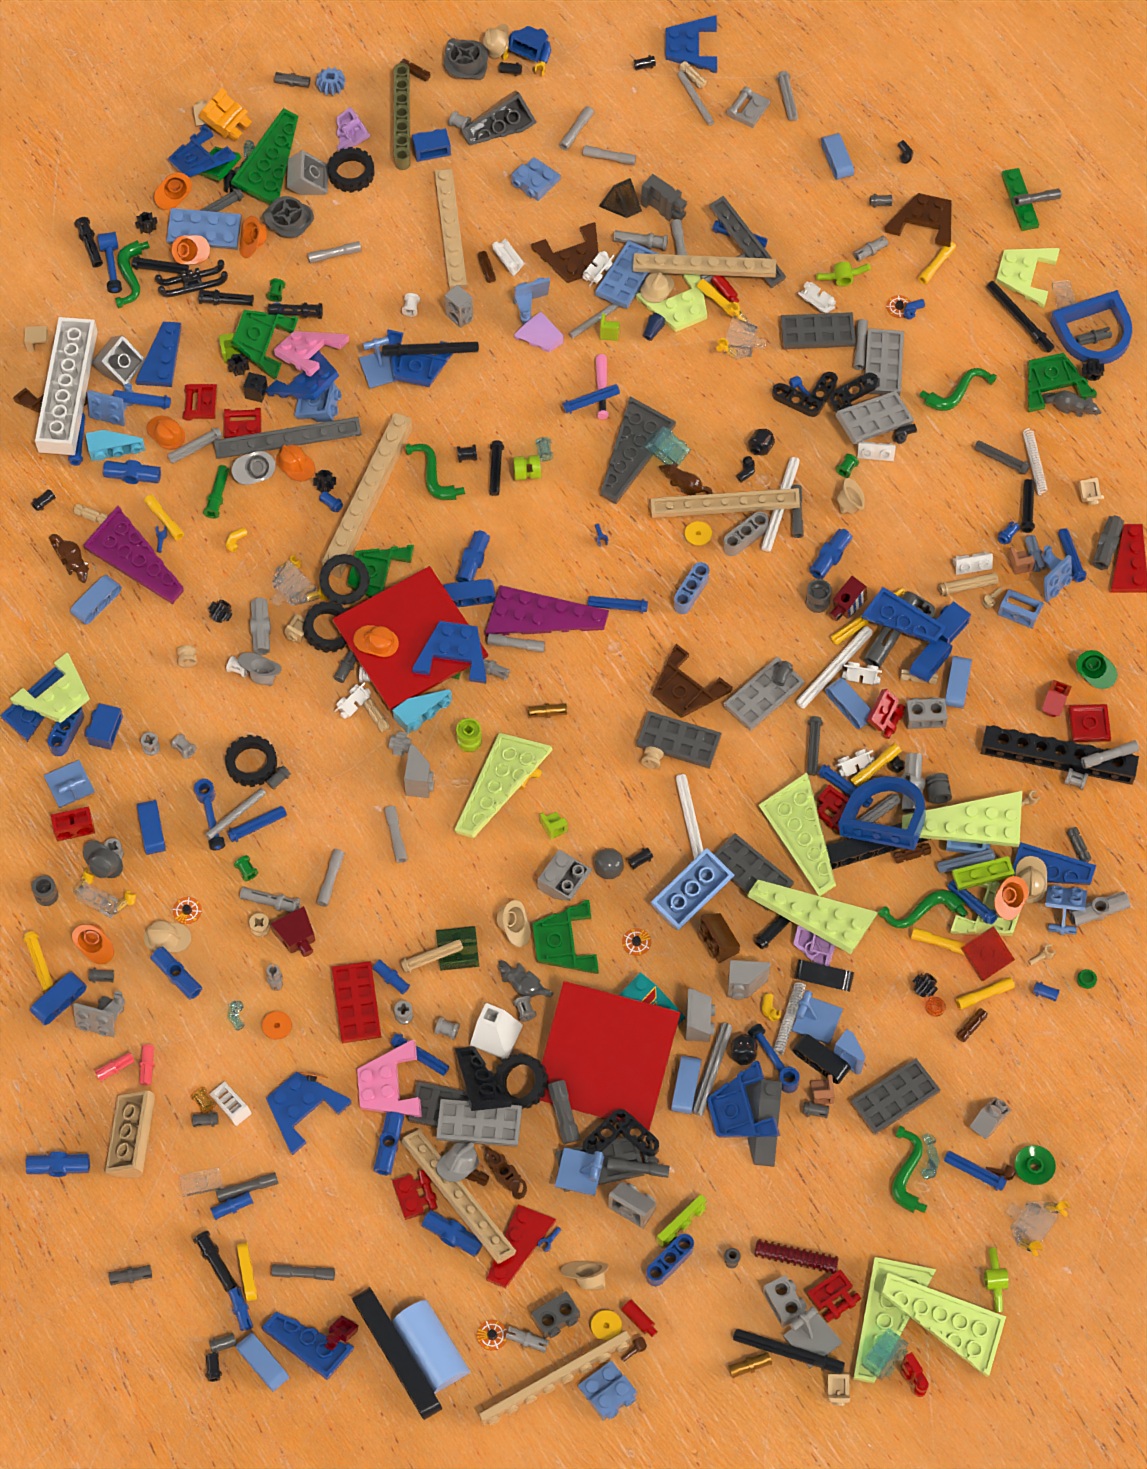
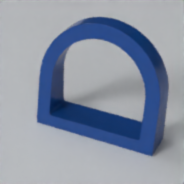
M1118 290L1052 311L1050 323L1063 347L1071 356L1086 363L1088 359L1096 358L1100 361V364L1111 363L1119 359L1130 345L1132 321ZM1111 309L1123 333L1121 341L1115 347L1106 351H1092L1081 346L1073 338L1066 323Z
M880 777L867 781L852 793L838 822L840 836L915 850L926 818L924 797L915 784L902 778ZM885 791H895L906 795L913 801L916 807L907 829L855 819L860 807L868 798Z

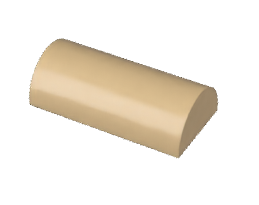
M147 1090L118 1095L105 1173L121 1178H138L143 1175L155 1102L154 1093Z

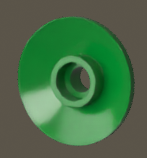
M1031 1145L1023 1148L1017 1154L1015 1170L1024 1182L1031 1185H1042L1053 1177L1056 1170V1162L1053 1155L1046 1148ZM1031 1165H1036L1038 1169L1032 1170Z

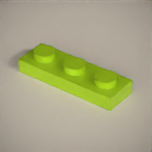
M1009 856L952 870V876L958 891L1015 875Z
M700 1194L657 1235V1243L662 1248L666 1244L670 1245L677 1238L676 1234L681 1229L685 1231L691 1225V1220L695 1216L699 1217L705 1212L707 1199Z

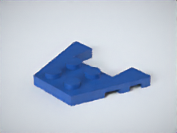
M717 15L666 28V60L680 64L686 61L691 65H695L698 69L706 68L711 70L712 73H717V56H699V32H717Z
M205 124L200 127L201 131L197 135L193 134L190 137L191 141L186 146L181 145L168 158L170 164L179 173H184L188 177L236 159L234 152L228 146L211 155L200 145L214 136Z
M388 329L386 335L389 340L388 345L401 344L403 332ZM453 353L401 355V357L397 355L390 356L394 380L430 387Z
M318 350L309 360L319 362L320 369L311 377L307 376L305 371H303L289 385L276 380L265 391L268 396L272 397L274 394H278L280 397L285 398L291 395L298 399L315 400L339 377V374Z
M440 621L414 664L413 673L430 675L433 657L472 663L469 681L486 684V673L478 627Z
M754 1061L751 1064L752 1066L745 1071H741L730 1083L724 1084L707 1098L716 1135L719 1138L780 1136L776 1118L771 1117L755 1123L745 1086L764 1079L759 1061Z
M295 1072L266 1098L292 1155L306 1144L305 1139L293 1127L318 1105L325 1101L339 1115L352 1103L349 1098L318 1082L307 1081L308 1077L298 1072Z

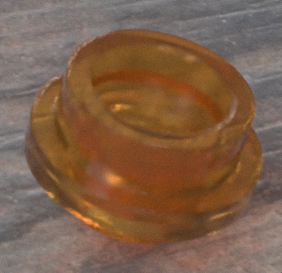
M932 997L926 1002L925 1008L929 1015L938 1017L945 1012L946 1005L941 998ZM937 1005L939 1009L934 1010L932 1006Z

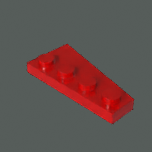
M1124 524L1110 593H1147V566L1143 524Z
M518 1204L505 1234L506 1239L516 1250L515 1255L499 1264L494 1260L486 1280L506 1289L527 1258L531 1256L538 1242L546 1236L548 1230L555 1224L556 1219Z

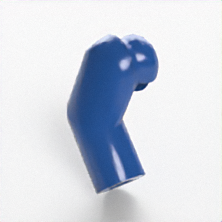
M919 299L907 303L904 316L907 319L914 318L916 310L925 307L924 300Z

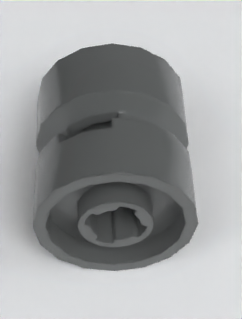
M816 579L809 583L805 603L810 611L821 613L829 607L832 589L827 581Z

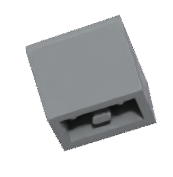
M558 850L537 879L538 889L554 899L571 901L592 869L563 851Z

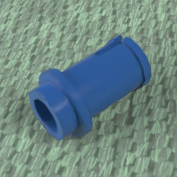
M324 491L319 497V501L330 507L332 512H339L343 507L342 500L336 499L327 491Z
M1011 521L1003 531L998 533V541L1004 545L1009 544L1012 540L1011 538L1019 531V525Z
M1036 982L1033 993L1037 997L1040 995L1053 1001L1057 1000L1060 991L1059 989L1044 985L1043 982Z

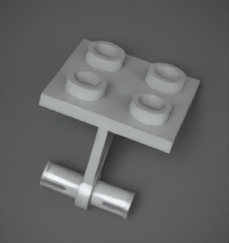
M116 991L114 999L103 1010L74 1003L76 1028L82 1031L95 1032L101 1036L114 1037L115 1021L118 1014L123 1012V1006L125 1005L122 992Z
M813 1306L805 1313H800L798 1315L799 1318L790 1323L792 1329L783 1335L791 1346L823 1356L830 1354L842 1344V1341ZM806 1364L809 1369L813 1367V1365Z

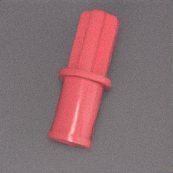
M152 1045L142 1046L139 1067H141L140 1084L143 1086L151 1085L152 1071L155 1067V1063H153L155 1047Z
M127 1053L115 1061L111 1059L109 1063L94 1071L100 1082L115 1073L119 1074L118 1071L132 1064L134 1058L131 1053Z

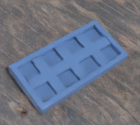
M171 208L167 244H172L180 236L198 235L205 238L211 248L237 250L242 216L235 213Z
M628 240L596 289L595 295L627 309L650 274L646 272H633L634 253H659Z

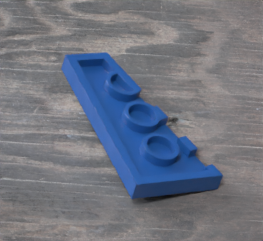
M163 321L138 374L136 385L173 386L182 327L180 322Z
M884 587L881 588L861 617L933 644L937 643L946 630V626Z
M54 667L27 692L34 698H37L62 678L64 674ZM14 704L0 715L1 719L27 742L45 718L36 711H29L21 705L16 706Z
M1020 842L1013 865L1015 872L1017 864L1021 859L1028 856L1038 857L1046 865L1047 883L1090 885L1096 868L1094 864Z
M275 1312L262 1327L266 1334L326 1380L330 1378L354 1350V1346L339 1342L336 1348L330 1351L325 1348V1345L329 1342L326 1340V1335L319 1333L314 1328L305 1327L300 1322L278 1312Z

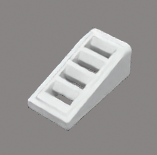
M225 1081L209 1094L236 1126L251 1115L248 1106ZM228 1091V1093L225 1094L222 1098H220V1099L218 1098V1097L221 1096L224 1092Z

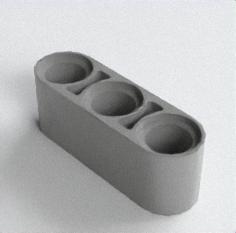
M756 512L729 532L724 538V553L728 556H735L764 535L768 528L769 519L767 514Z

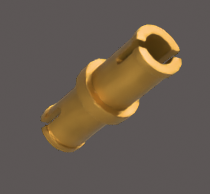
M545 703L542 706H528L529 718H550L551 716L567 715L566 703L553 705Z
M767 1351L752 1358L748 1356L745 1358L746 1360L728 1365L732 1378L748 1372L751 1374L755 1373L757 1369L772 1365V1361Z

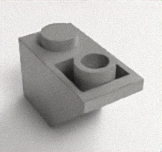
M995 1097L980 1110L970 1128L984 1139H987L994 1133L1012 1109L1003 1100Z

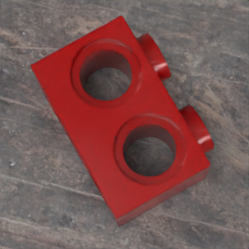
M89 806L51 815L53 831L57 842L95 834L93 817Z

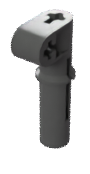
M904 592L901 597L903 600L916 608H921L920 610L928 616L934 617L935 607L930 602L912 592ZM883 626L865 655L864 662L867 665L878 666L879 669L899 636L903 633L894 630L883 646L882 643L891 628Z

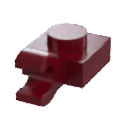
M341 1316L330 1326V1334L326 1337V1340L329 1342L325 1345V1348L333 1351L340 1340L346 1343L358 1332L359 1325Z

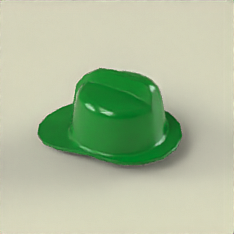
M1089 650L1078 657L1076 662L1077 671L1092 686L1098 689H1107L1114 685L1118 676L1117 669L1102 653Z

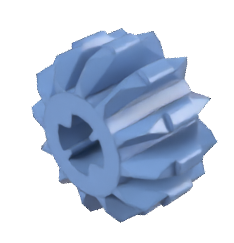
M328 66L327 70L322 69L321 73H317L316 85L320 93L325 92L326 96L328 94L334 96L335 93L340 94L341 90L344 89L345 77L343 72L337 70L336 67L330 69Z

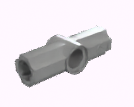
M255 598L251 600L252 619H250L253 651L259 655H266L270 653L269 634H271L267 599Z
M907 753L905 757V772L900 778L912 782L922 792L925 787V780L921 777L922 754ZM903 794L902 811L914 813L916 809L915 804L909 797Z
M1124 891L1105 898L1097 897L1093 902L1086 904L1085 911L1069 910L1070 920L1075 927L1094 920L1101 921L1108 915L1129 909L1131 905L1128 895ZM1095 907H1101L1104 911H1098Z

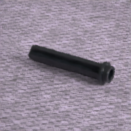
M140 256L133 257L132 267L136 270L142 268L181 274L182 271H185L186 274L189 273V265L145 259L140 258Z
M495 440L490 444L492 456L489 492L491 496H498L500 492L502 450H504L503 442Z
M1032 479L1024 481L1023 518L1020 524V528L1024 533H1031L1035 528L1033 523L1034 480Z
M780 915L761 935L756 936L755 944L760 949L768 948L769 943L791 921Z

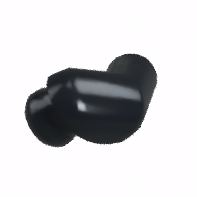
M910 424L899 427L894 436L895 441L898 444L904 443L908 434L917 432L916 425Z
M751 456L743 458V471L736 475L741 483L755 472V462Z

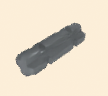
M1078 828L1068 829L1067 834L1072 839L1071 842L1077 855H1080L1079 859L1084 862L1091 861V855L1087 851L1082 836H1079Z

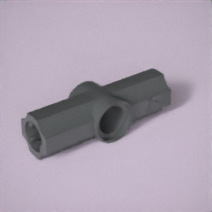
M1109 516L1104 532L1101 533L1097 545L1098 549L1093 561V565L1097 569H1108L1112 555L1116 551L1120 539L1119 535L1124 520L1119 516Z

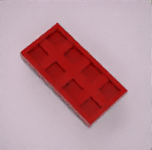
M371 961L333 966L332 974L342 1044L382 1038Z

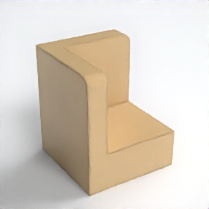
M47 326L25 327L24 342L27 352H35V343H46L47 339H49Z

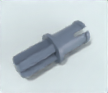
M1029 535L1025 538L1029 551L1028 557L1033 556L1034 572H1040V568L1042 570L1046 568L1041 556L1042 550L1039 549L1036 536Z

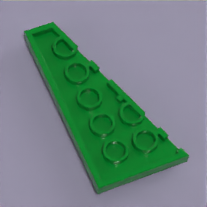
M285 108L281 110L231 181V185L269 205L280 197L298 122V115Z

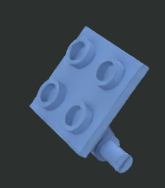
M549 277L545 279L538 278L531 283H520L515 287L513 302L518 305L522 324L525 325L531 319L532 299L548 295Z
M387 336L380 339L373 338L372 341L363 343L364 350L371 348L375 350L374 354L359 358L369 388L398 381L394 380L390 356H384L382 351L380 352L379 346L389 344Z
M131 383L124 385L126 392H134ZM88 390L90 418L121 426L125 425L124 411L127 406H132L133 403L123 402L122 398Z
M1047 545L1044 547L1042 557L1045 561L1044 565L1051 570L1044 578L1045 601L1049 602L1059 594L1064 586L1070 584L1072 580V560L1070 555L1060 560L1052 553V547Z
M80 760L44 775L59 808L95 793Z
M1060 885L1048 886L1045 907L1063 909L1061 925L1049 923V932H1058L1060 935H1064V933L1077 934V926L1065 925L1066 910L1085 911L1087 890L1078 887L1072 889L1063 888Z
M805 990L802 1000L798 1002L799 1008L795 1015L797 1018L792 1032L800 1035L808 1034L817 1041L830 1045L843 1008L812 998L813 993Z
M564 1147L555 1187L595 1196L604 1161L603 1153L595 1151V1154H588L587 1152Z

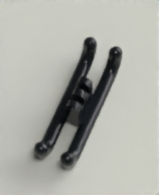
M219 260L218 265L214 268L199 271V268H195V272H192V269L188 270L189 274L182 271L181 276L163 279L161 275H156L155 281L161 285L158 288V292L163 297H174L199 291L200 288L207 289L222 285L228 279V273L222 271L225 263L223 260ZM221 272V276L218 279L206 282L201 280L203 277ZM184 283V287L173 290H165L164 286Z

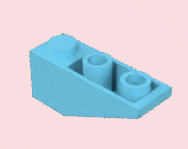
M107 430L85 433L91 461H101L106 458L121 457L126 454H137L141 451H146L143 438Z
M448 689L406 699L393 709V719L408 734L416 731L427 719H432L441 708L444 709L449 706L452 701L451 691Z

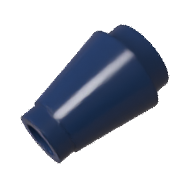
M658 313L650 315L643 337L652 341L665 326V318Z

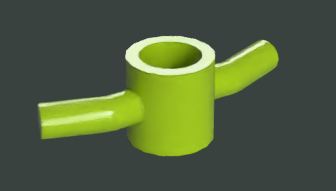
M839 262L835 264L833 273H817L816 280L836 279L838 286H848L853 283V276L871 270V266L868 263L852 269L849 262Z
M992 1247L988 1250L991 1269H985L986 1290L994 1291L995 1312H1002V1289H1008V1272L1006 1268L999 1269L997 1249Z

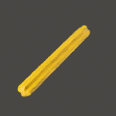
M899 588L894 594L901 598L906 591L904 588ZM860 615L831 636V641L838 645L871 621L861 618L862 615Z

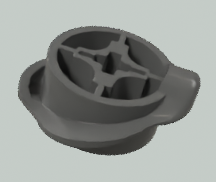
M449 39L444 59L447 72L457 78L482 80L487 71L488 52L484 45L474 40Z
M282 196L275 199L263 213V219L270 229L275 230L280 235L295 238L302 235L314 221V214L309 206L302 204L298 199Z

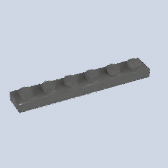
M724 196L709 205L710 210L747 258L772 259ZM776 264V278H763L772 289L785 280L786 276Z

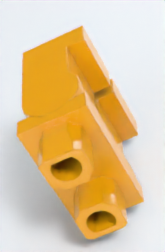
M222 87L202 109L198 117L222 134L223 138L226 139L228 136L236 142L242 135V132L236 126L240 125L246 130L252 121L246 116L248 111L232 100L226 94L227 91Z

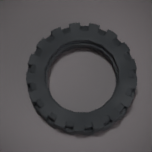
M348 147V149L342 148L339 152L333 153V157L329 158L327 165L328 177L335 188H340L343 192L349 191V193H353L356 190L358 192L361 191L364 187L367 188L369 183H372L373 176L375 175L374 162L367 151H362L358 147L356 149L353 147ZM348 161L359 162L366 168L364 173L356 178L342 177L337 173V169L341 164Z
M342 554L335 555L326 561L321 568L319 582L324 595L337 604L347 605L355 603L365 595L370 584V577L365 564L353 555ZM339 564L352 565L360 574L359 587L349 595L337 594L329 585L330 572Z
M323 601L319 605L315 604L308 611L304 619V637L318 651L323 650L325 653L332 651L333 653L337 652L338 649L342 650L346 645L342 636L334 640L323 639L315 632L313 627L314 620L319 615L331 614L337 617L348 611L340 603L335 604L333 601L325 603Z
M242 736L237 741H233L231 747H228L226 751L225 762L228 774L233 778L234 782H239L242 786L250 785V787H255L258 784L259 786L263 785L276 772L277 756L272 744L270 745L267 739H262L261 736ZM258 749L266 754L267 763L258 772L244 773L236 767V758L244 750Z
M518 1053V1055L512 1054L508 1059H503L502 1064L497 1066L494 1079L504 1089L503 1093L505 1096L509 1097L512 1101L511 1105L522 1106V1109H528L533 1104H538L541 1097L545 1096V1089H548V1074L545 1072L546 1068L538 1059L522 1053ZM519 1065H527L533 1070L535 1075L533 1089L522 1098L513 1097L507 1089L508 1075L513 1068Z

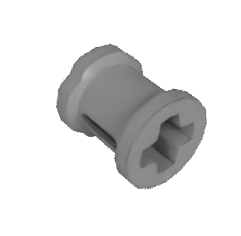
M454 111L449 119V126L454 125L461 129L471 123V117L459 115L457 111Z
M151 732L142 735L141 744L144 753L149 756L156 755L160 751L157 735Z
M179 734L171 743V747L177 749L184 759L190 758L197 749L194 744H190L183 734Z
M1070 768L1065 785L1071 784L1083 790L1088 774H1081Z
M115 838L108 839L104 845L117 853L122 859L124 853L120 841Z
M530 996L520 997L513 1002L519 1011V1020L521 1022L530 1021L537 1016L530 1004Z
M399 1001L394 1008L395 1018L400 1024L405 1025L413 1019L412 1006L407 1001Z
M440 1017L436 1025L435 1034L438 1035L440 1033L454 1040L458 1034L460 1023L454 1024Z

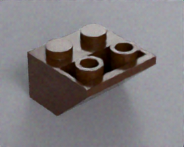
M721 913L701 915L698 935L702 942L707 943L710 956L713 959L716 958L717 962L720 963L738 954L740 944Z

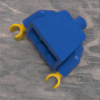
M531 26L512 31L509 35L508 47L503 54V60L508 59L509 49L535 62L540 61L535 66V74L537 70L541 69V76H544V65L547 64L551 54V44L548 41L549 35L546 34L544 29L537 30Z

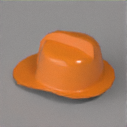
M179 172L168 175L155 191L154 199L157 206L164 210H171V208L177 207L191 192L192 183L190 178L184 173Z
M255 216L247 217L243 224L239 250L244 258L251 257L256 249L261 247L267 239L265 224L260 223Z
M180 236L174 240L169 252H171L173 258L179 264H199L208 258L210 246L202 236Z
M156 416L147 424L146 428L149 436L165 449H177L185 441V432L182 427L168 416Z
M297 445L282 446V450L276 457V463L279 468L295 481L301 482L310 479L315 473V464L312 459Z
M363 626L356 631L353 640L358 650L380 657L393 655L399 645L398 638L394 632L383 626Z
M1011 876L998 886L994 907L1001 918L1012 920L1018 916L1028 898L1026 882L1018 876Z
M79 925L72 932L74 945L89 960L96 964H106L111 961L114 956V947L99 925Z

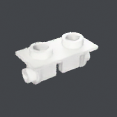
M504 239L501 243L494 242L492 245L493 251L498 255L510 273L515 276L525 263L507 239Z
M605 251L598 253L592 261L597 267L590 264L583 272L582 277L586 281H591L589 287L593 282L597 284L603 277L601 272L603 270L608 271L613 264L611 260L615 255L609 258Z
M807 281L804 284L805 289L798 293L805 301L816 306L821 312L828 313L835 309L836 301L834 297L825 291H822L821 295H819L821 288L813 282L809 283Z
M862 441L858 443L857 458L894 461L896 445H892V443L875 444V442Z
M984 551L983 553L972 554V557L969 555L956 556V558H953V564L956 566V575L992 569L993 554Z
M848 662V665L844 664V668H847V671H843L842 678H845V681L859 682L861 675L863 676L862 683L880 684L881 677L877 676V674H881L882 671L878 670V666L867 665V668L859 667L860 664L855 662Z
M365 682L360 686L356 684L349 691L351 695L347 699L345 697L341 698L336 703L338 707L334 712L340 710V716L343 719L350 718L358 709L354 702L361 706L370 698L371 691L368 688H363Z
M865 748L855 752L856 756L851 759L849 756L838 759L839 763L834 765V767L839 766L838 774L846 778L857 773L855 765H858L861 771L875 761V758L873 756L870 757L869 754L873 750L866 751Z

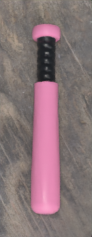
M604 354L596 356L597 390L607 387V357ZM606 399L599 401L600 409L597 414L599 419L608 418Z

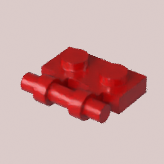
M882 689L867 721L878 731L885 730L883 737L890 739L897 729L898 721L904 715L905 706L898 704L899 699L888 689Z
M828 785L817 798V802L821 804L819 808L817 807L819 819L827 823L830 829H835L840 833L838 822L849 798L831 785ZM827 809L835 814L833 818L825 813Z
M424 1170L418 1172L420 1179L414 1181L412 1174L392 1180L405 1220L425 1214L423 1209L425 1205H429L430 1210L438 1208L436 1203L438 1200L437 1196L433 1193L430 1185L432 1181ZM423 1188L425 1197L420 1198L417 1189Z
M841 1269L807 1292V1296L818 1311L825 1307L829 1310L823 1316L827 1323L841 1317V1313L848 1308L852 1309L861 1300L858 1293L852 1296L848 1293L853 1288V1285ZM842 1297L844 1302L836 1307L833 1301Z
M911 1352L904 1356L900 1371L906 1381L909 1380L912 1385L914 1384V1394L917 1397H923L927 1392L929 1383L923 1374L922 1367Z

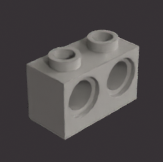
M457 284L445 294L446 316L460 328L465 324H469L474 318L473 297Z
M932 697L930 699L913 698L907 700L905 707L907 729L946 727L948 718L945 698ZM932 710H937L940 713H934ZM913 711H918L921 714H914Z
M786 1275L763 1287V1294L782 1328L799 1318L798 1315L805 1313V1309H807L804 1300L798 1298L795 1293L797 1289L794 1282L788 1280ZM783 1288L786 1294L778 1295L775 1290ZM793 1306L796 1312L793 1314L788 1313L785 1308Z

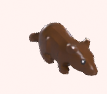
M677 463L659 466L661 472L666 477L671 478L670 485H678L681 487L682 493L690 496L701 492L713 494L710 487L703 486L698 476L677 468Z
M51 534L49 536L51 545L62 564L65 565L68 574L72 575V571L76 572L79 581L85 583L89 567L88 563L82 559L79 546L73 541L63 540L57 534Z
M485 1147L487 1162L490 1169L496 1173L499 1183L508 1191H512L514 1199L524 1198L527 1193V1185L521 1178V1175H518L515 1167L507 1164L503 1154L499 1155L491 1148ZM522 1183L523 1190L521 1193H519V1188Z

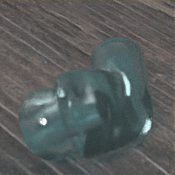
M239 1000L230 1003L227 1018L236 1031L241 1030L245 1026L239 1018V1012L244 1008L243 1003Z

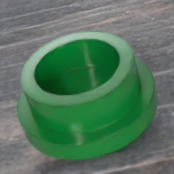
M1082 970L1077 976V983L1084 989H1091L1097 983V976L1092 970Z

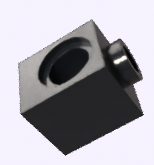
M248 373L243 385L245 399L263 402L266 395L265 390L268 388L266 376Z

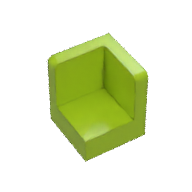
M602 313L600 340L618 341L620 322L605 321L604 313Z
M234 333L219 335L224 363H227V359H231L232 354H240V350L231 344Z
M543 812L539 814L540 823L550 840L568 832V823L564 817L560 818L557 812L545 816Z

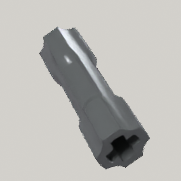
M562 1080L548 1084L563 1144L581 1140L570 1106L565 1081Z

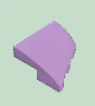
M351 107L337 117V136L339 137L337 148L339 151L342 148L354 147L371 136L358 114Z
M542 312L530 319L514 335L516 340L528 341L529 345L540 347L549 353L563 344V334Z
M798 925L793 944L815 963L830 966L835 945Z

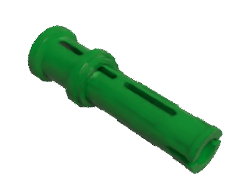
M225 465L218 466L212 492L207 496L208 503L203 510V514L208 518L216 519L220 515L219 508L223 504L222 494L230 471L229 467L227 468Z

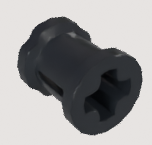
M475 444L472 447L464 448L457 446L459 463L470 459L477 461Z

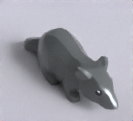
M1067 390L1058 393L1049 392L1042 397L1044 403H1055L1056 409L1066 414H1069L1070 411L1075 412L1078 417L1083 416L1082 412L1094 415L1101 414L1092 397H1088L1086 400Z
M499 961L502 981L511 983L520 996H530L531 998L543 995L551 997L554 994L552 991L545 989L540 984V979L531 971L525 973V968L520 963H517V968H512L506 961Z

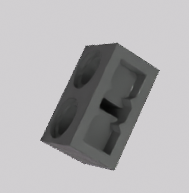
M567 1291L531 1312V1319L544 1339L557 1336L561 1332L560 1329L565 1326H573L579 1321L578 1318H580V1311ZM566 1307L571 1310V1313L563 1315L560 1313V1310ZM549 1318L554 1323L550 1326H545L542 1321Z

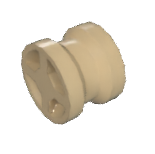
M186 645L177 649V654L180 656L178 659L180 667L189 668L197 664V658L195 657L196 648L194 646Z
M646 747L645 757L641 761L642 765L649 769H659L661 765L660 759L664 755L663 751L656 747Z
M257 913L250 918L249 925L254 936L264 937L269 933L270 924L266 915Z

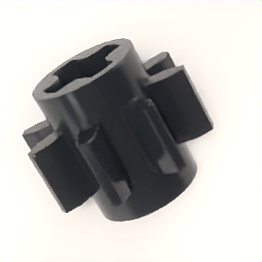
M143 212L136 216L137 222H135L137 229L140 228L141 233L150 234L153 230L157 229V217H153L152 212Z
M242 353L232 354L231 359H227L228 371H233L235 376L244 375L245 371L250 369L248 357L244 358Z
M1096 358L1088 359L1086 363H1083L1082 376L1087 375V379L1090 381L1099 380L1104 375V363L1100 364V361Z
M320 470L313 478V486H317V490L322 493L324 491L330 492L331 489H334V485H336V477L329 470Z
M224 600L213 601L208 608L210 610L209 613H211L210 617L218 623H222L225 620L229 621L232 616L231 605Z
M922 973L918 974L912 981L915 983L914 991L921 997H926V995L928 997L930 995L933 996L938 990L935 986L937 980L929 973L924 975Z

